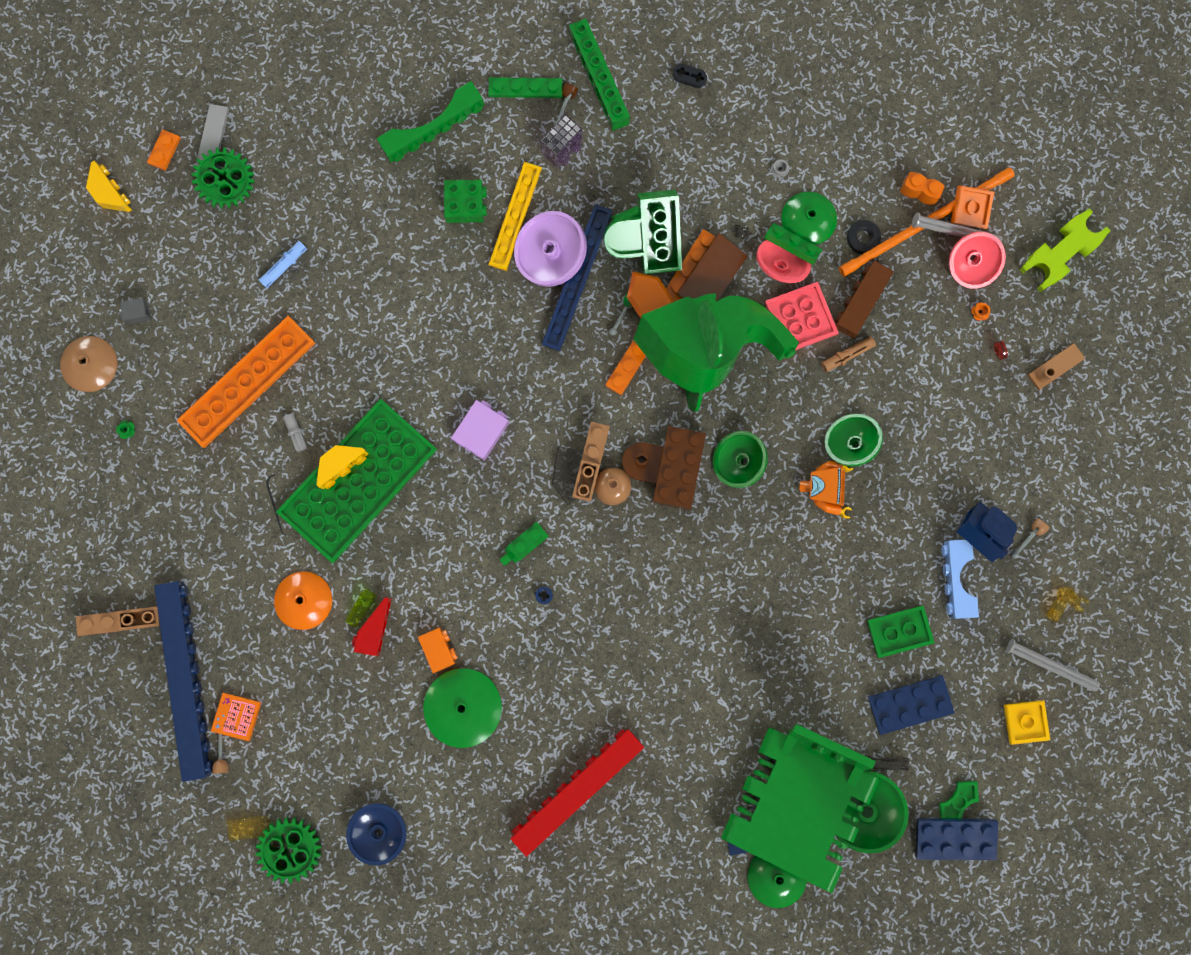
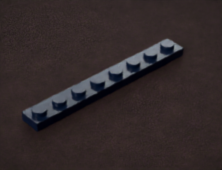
M594 205L584 232L587 241L584 262L578 272L564 284L542 342L543 346L561 351L613 210Z

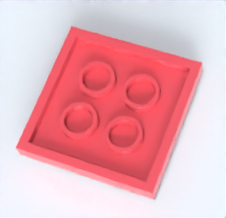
M818 282L764 302L766 309L778 318L797 339L799 344L796 350L839 334Z

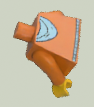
M827 461L817 467L816 471L811 472L810 481H800V492H810V499L814 501L815 506L824 512L840 515L842 518H850L845 516L844 512L846 509L851 511L852 509L850 507L841 508V506H844L845 472H850L853 468L840 465L835 461Z

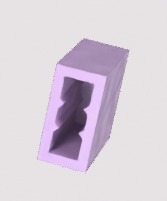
M476 400L451 439L485 461L509 425V420H507L508 416L498 410L496 413L491 409L492 406L487 402Z

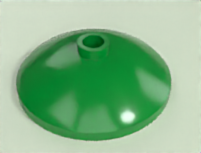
M808 191L798 193L787 201L782 211L781 222L784 229L812 244L818 245L825 242L833 234L837 225V214L829 199L819 193ZM812 212L814 217H810L808 213Z
M850 414L839 418L829 427L825 436V448L830 458L836 463L848 467L860 466L871 461L879 453L883 444V433L879 424L873 418L864 414Z
M736 431L725 436L717 445L713 455V468L716 476L721 482L733 488H745L757 482L765 472L768 462V453L763 441L755 434L747 431ZM747 459V463L743 465V460Z
M757 856L753 858L748 869V885L752 894L759 902L768 907L784 908L790 906L802 896L807 881ZM777 877H782L781 883H776Z

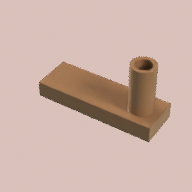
M1073 343L1027 376L1039 391L1080 363L1085 357Z

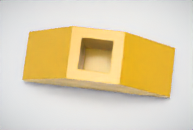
M96 161L91 162L86 189L96 203L105 209L130 212L132 210L128 206L131 203L124 193L120 194L118 191L120 186L114 179L110 180L106 177L110 174L103 164L100 166Z
M335 445L320 457L316 485L321 489L331 488L336 483L335 480L340 476L344 477L350 473V468L355 464L359 465L366 460L365 456L369 453L363 448Z

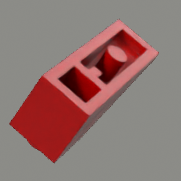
M385 597L358 631L357 636L353 637V652L380 656L392 598Z

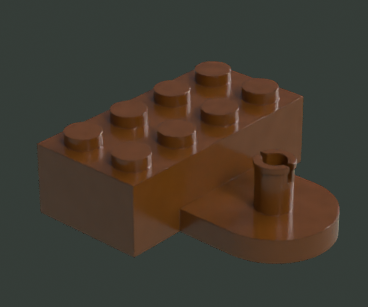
M668 426L664 447L643 442L629 446L623 454V469L634 480L656 484L652 503L690 511L706 433Z

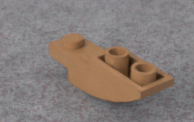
M591 421L572 495L574 498L591 502L610 428L609 425Z
M157 607L76 616L77 636L160 626Z

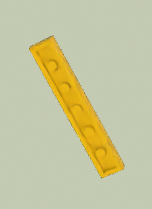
M527 162L523 163L489 261V266L507 271L517 236L522 228L542 167Z

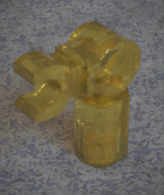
M1061 587L1057 590V599H1054L1045 616L1054 622H1058L1067 607L1066 603L1069 605L1073 604L1076 611L1084 612V609L1080 607V602L1088 604L1089 600L1084 597H1078V594L1070 587Z

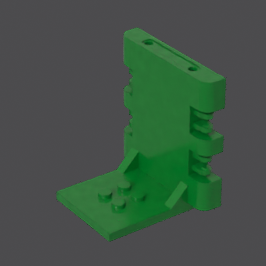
M798 724L789 729L787 735L768 728L758 753L776 762L772 764L760 758L758 762L765 767L771 768L772 771L769 776L760 770H754L753 774L767 780L766 784L751 776H747L742 790L759 798V801L743 795L742 798L745 802L755 805L756 808L752 813L744 807H738L737 811L751 817L750 821L731 813L720 838L833 894L843 867L825 858L829 855L842 861L843 857L840 854L829 851L832 843L841 849H847L848 845L834 839L835 835L854 843L859 829L842 821V818L844 817L855 823L859 820L857 817L845 813L847 806L862 812L863 810L862 806L850 801L851 797L870 805L879 779L864 771L873 769L876 761Z

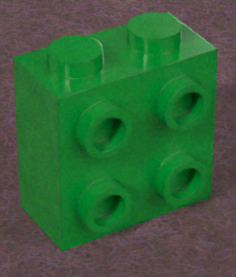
M444 180V217L446 223L484 222V216H487V204H484V198H487V187L483 186L482 180Z

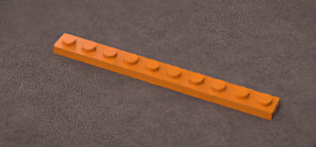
M704 229L683 260L682 270L675 273L666 288L674 302L681 299L676 293L715 237ZM634 340L605 385L621 396L646 357Z

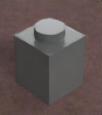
M140 298L120 302L119 315L124 322L134 324L151 321L149 302L145 299Z

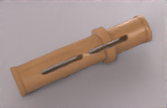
M869 336L842 352H836L835 356L821 362L823 370L828 373L838 366L846 365L847 361L876 347L875 340Z

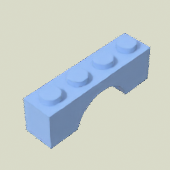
M966 540L945 541L941 547V553L946 561V564L943 565V574L947 576V584H945V594L949 596V603L946 605L947 614L950 615V619L979 617L977 598L968 594L960 582V573L963 566L968 561L974 559L973 546Z

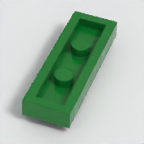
M775 223L772 224L764 237L766 240L812 265L815 264L823 250Z

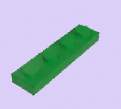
M489 77L488 95L489 97L562 98V78Z

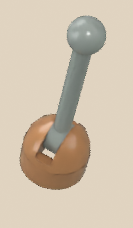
M1037 518L1031 526V535L1016 551L1011 553V557L1014 559L1018 558L1019 553L1035 535L1045 534L1049 530V526Z
M218 734V760L212 766V774L229 773V766L222 759V734Z

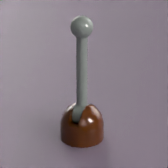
M564 84L562 94L565 100L557 121L553 124L554 127L561 121L568 100L573 99L578 92V88L572 84Z

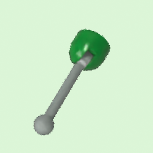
M628 292L623 300L625 308L614 327L609 330L610 335L617 333L616 329L627 310L633 308L627 299Z

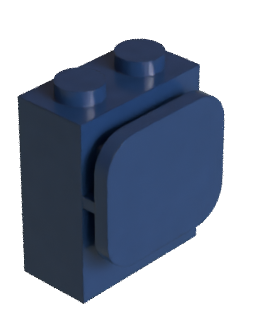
M980 501L967 512L956 532L989 561L994 562L996 559H1002L1007 555V548L1014 542L1013 537L1017 531V526L999 508L993 506L989 509Z

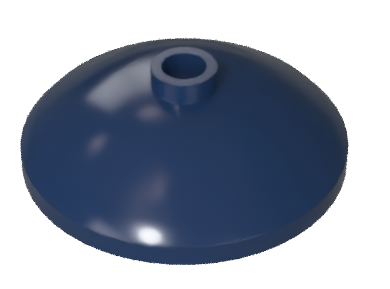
M382 803L369 804L359 809L350 819L346 831V840L351 853L359 861L368 865H383L395 859L402 851L407 838L406 824L401 814L393 807ZM377 828L381 829L382 835H377L375 830Z

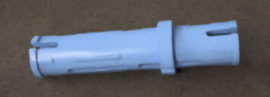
M298 240L288 252L285 251L281 259L259 281L268 289L288 267L296 263V260L307 248Z

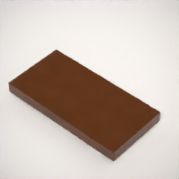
M718 233L676 295L681 299L687 296L696 299L706 294L715 293V300L718 301L747 258V255Z

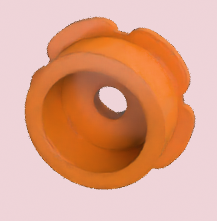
M979 302L976 306L972 307L971 313L978 321L986 320L990 314V307L986 303Z

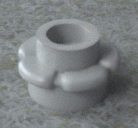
M776 160L772 164L771 171L775 177H785L788 174L789 165L785 160Z

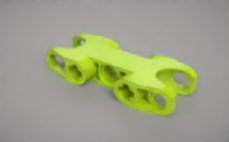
M1090 208L1075 216L1059 230L1065 237L1059 244L1051 249L1044 243L1029 256L1026 263L1020 268L1022 273L1035 266L1043 269L1045 280L1037 287L1039 292L1057 283L1071 271L1065 264L1071 257L1079 252L1085 258L1103 242L1104 238L1111 231L1108 227L1098 233L1088 230L1086 220L1093 213Z

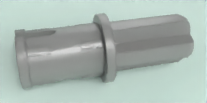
M292 413L284 416L283 420L289 432L287 435L291 437L295 450L297 452L305 450L307 446L301 433L303 430L299 428L295 414Z

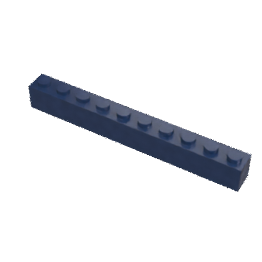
M182 581L154 585L182 782L206 778L211 776L213 762L208 757L210 742L206 740L205 736L208 726L207 722L203 721L202 715L205 711V705L203 701H200L199 693L202 692V685L197 680L199 665L194 659L196 645L192 642L191 638L194 629L192 623H189L188 615H191V608L186 603L188 588Z

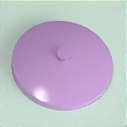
M559 211L540 213L531 218L522 227L517 236L514 246L516 265L521 274L534 284L545 287L560 285L571 279L582 266L587 250L586 236L580 224L568 214Z

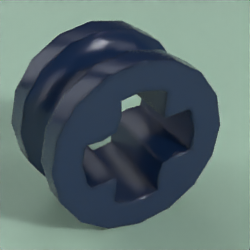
M541 587L536 591L535 597L539 603L547 604L552 600L553 594L549 588ZM543 590H547V594L550 595L549 599H545V601H541V597L538 596L539 592H543Z

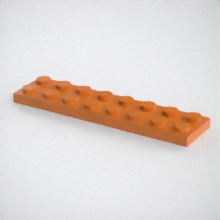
M287 316L176 421L202 448H206L316 343Z

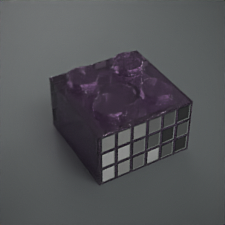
M565 114L540 140L541 155L557 169L561 165L565 166L570 160L569 156L573 152H579L583 146L582 128Z

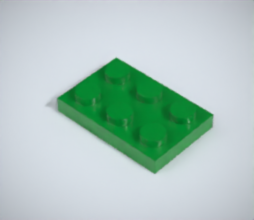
M924 605L866 620L877 658L935 643Z

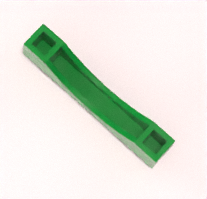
M472 81L455 90L448 107L436 119L413 129H391L376 138L378 144L390 163L393 161L398 162L403 159L404 154L409 151L415 152L418 150L422 143L433 141L436 137L435 135L440 132L445 133L449 131L453 124L464 122L471 113H479L484 106L483 98Z

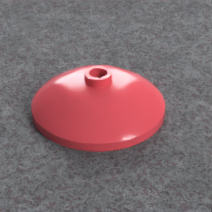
M973 232L964 236L955 244L949 256V270L952 277L957 283L967 288L974 289L989 285L1000 275L1004 268L1006 259L1004 246L997 237L987 232ZM975 255L974 260L971 261L970 257Z
M768 240L764 241L757 250L756 258L759 266L774 280L783 283H797L804 280L810 273V263Z

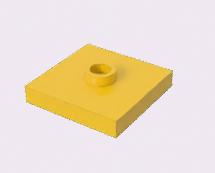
M1044 700L1004 704L1009 744L1050 740Z

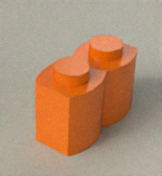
M909 172L904 179L900 192L906 197L917 198L924 204L935 205L940 199L945 186L935 179H927L920 173Z

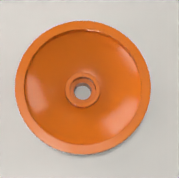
M311 572L293 573L279 584L275 592V611L280 620L291 628L298 630L314 628L321 624L330 613L332 607L330 587L317 574ZM299 597L303 598L302 604H299L297 602V599Z

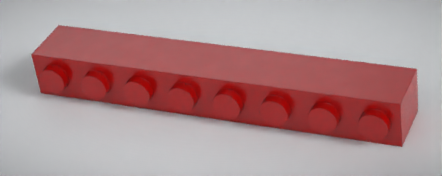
M622 728L614 736L616 740L611 744L607 742L600 748L601 753L596 758L594 755L585 762L587 766L582 771L580 769L576 770L570 776L572 780L567 785L562 783L555 790L557 794L553 798L548 796L541 803L543 807L538 812L533 810L526 817L528 821L525 824L521 825L519 823L511 831L513 835L510 839L525 857L645 748L628 728L626 730Z

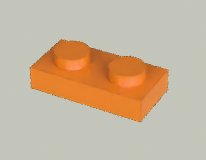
M162 129L147 163L166 171L179 144L180 136Z

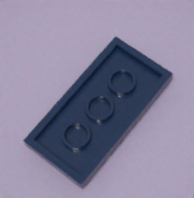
M943 675L867 696L879 735L955 713Z
M917 818L916 858L917 860H997L998 821L996 819Z

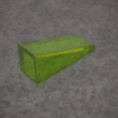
M368 589L362 591L345 622L356 628L376 594Z

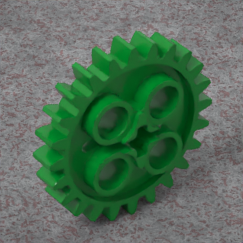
M216 147V153L209 149L208 156L202 153L203 160L196 159L199 166L193 165V169L197 172L191 173L192 177L196 178L192 181V184L198 185L194 188L195 192H201L199 198L206 197V204L212 201L213 208L219 204L221 209H223L224 205L231 209V204L238 207L237 201L244 203L243 197H250L247 191H253V187L249 184L255 183L253 179H250L254 176V172H248L252 169V166L246 165L247 159L241 160V153L235 156L234 149L227 153L226 147H224L223 152H220L218 147ZM223 162L226 165L223 169H218L216 164ZM209 168H212L217 174H219L223 178L226 176L227 180L233 185L238 186V188L235 189L225 180L220 181L219 176L209 171ZM240 173L242 177L239 180H234L232 175ZM207 177L215 179L212 184L205 183ZM229 188L231 192L229 195L221 194L222 189Z
M286 816L282 823L281 819L278 818L276 825L271 822L269 824L270 830L265 828L263 830L265 836L260 835L258 838L262 843L256 844V848L261 849L255 853V856L261 857L257 864L263 863L261 871L268 870L266 877L273 874L274 882L278 877L281 878V884L284 883L285 879H288L289 883L292 884L294 878L300 882L301 874L307 878L309 875L307 870L313 872L315 868L312 864L318 865L319 860L315 857L321 856L322 853L317 850L322 847V844L316 842L321 837H314L317 829L310 831L311 823L306 826L303 825L304 819L298 823L297 818L294 817L292 822H290L288 816ZM282 833H284L286 836V842L284 837L282 836ZM290 834H299L300 840L293 841ZM271 841H279L281 847L274 848L271 845ZM286 847L293 849L291 856L289 851L285 852ZM304 852L307 858L300 860L297 857V853ZM284 859L287 862V866L281 867L278 864V860ZM292 859H293L294 863L296 864L295 867L292 865Z

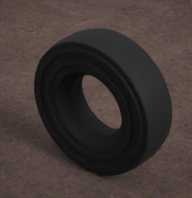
M869 220L857 221L847 232L849 247L859 254L866 253L879 245L881 241L879 227ZM867 231L871 236L870 242L867 244L860 243L857 239V233Z

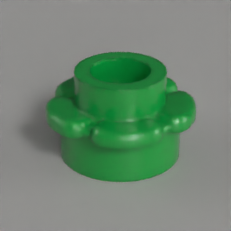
M126 420L121 421L119 426L116 427V433L122 439L132 437L135 434V425Z

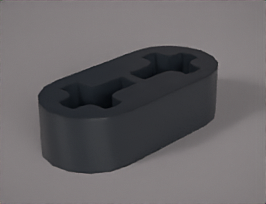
M678 64L673 69V79L679 83L694 88H702L706 84L707 75L703 70L685 64ZM680 70L684 71L682 77L678 76V72H680ZM700 75L702 80L696 82V78Z

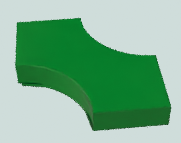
M977 781L956 782V790L952 797L945 802L939 803L940 818L962 819L965 809L970 804L979 802Z

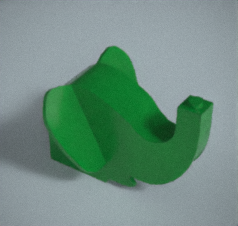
M715 293L706 294L696 299L687 296L643 314L633 340L661 375L685 389L688 407L691 411L698 412L703 393L712 391L726 379L743 345L753 342L762 344L778 361L784 358H791L796 353V348L799 344L797 339L778 318L759 303L741 296H727L716 301Z

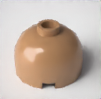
M615 467L606 468L597 476L594 493L603 504L610 506L619 505L625 502L630 495L632 489L631 480L622 469Z

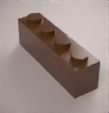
M875 260L871 265H866L861 273L864 275L861 281L857 280L852 289L855 291L853 296H848L843 304L846 307L843 313L839 311L834 320L837 330L853 339L858 335L894 271Z

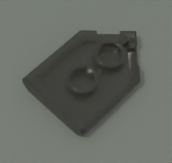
M557 446L551 484L568 506L577 499L572 497L584 450Z

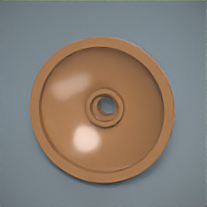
M94 336L81 337L70 343L64 350L60 361L61 374L66 383L82 392H94L107 386L114 378L118 366L117 355L113 347L105 340ZM83 359H86L85 364H82Z

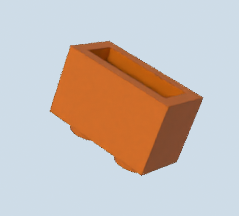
M437 628L418 637L433 673L456 664L455 659H458L454 648L450 649L448 644L450 637L446 630L443 631L442 628Z

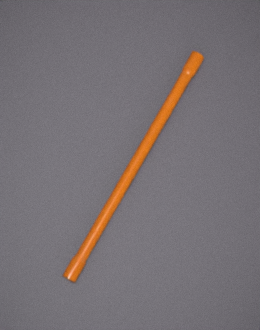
M1008 167L976 188L989 191L1015 176L1014 171ZM955 200L927 217L940 220L952 213ZM911 225L866 253L838 268L840 274L843 277L849 275L860 266L925 228L918 226L913 228Z

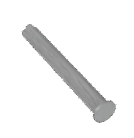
M918 212L912 220L913 228L918 226L962 238L973 232H984L921 216ZM992 234L995 237H997L1002 243V236Z
M1014 639L1009 641L1006 653H1013L1092 691L1099 689L1100 682L1016 643Z

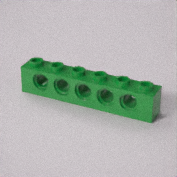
M585 18L570 24L569 35L612 131L629 125L630 115L587 19Z

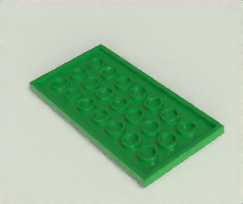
M382 399L371 408L338 444V446L365 449L369 453L365 456L366 460L359 465L355 464L351 467L350 473L344 477L340 476L335 480L336 483L329 489H321L316 485L318 466L276 511L281 518L332 564L339 559L437 451V448Z

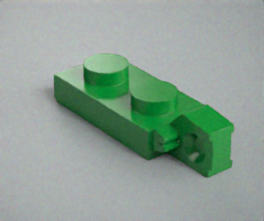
M535 522L504 550L507 554L500 559V562L505 566L512 560L514 563L521 561L549 536Z

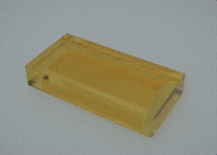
M268 815L228 820L229 841L256 838L260 835L265 836L263 830L265 828L269 829Z

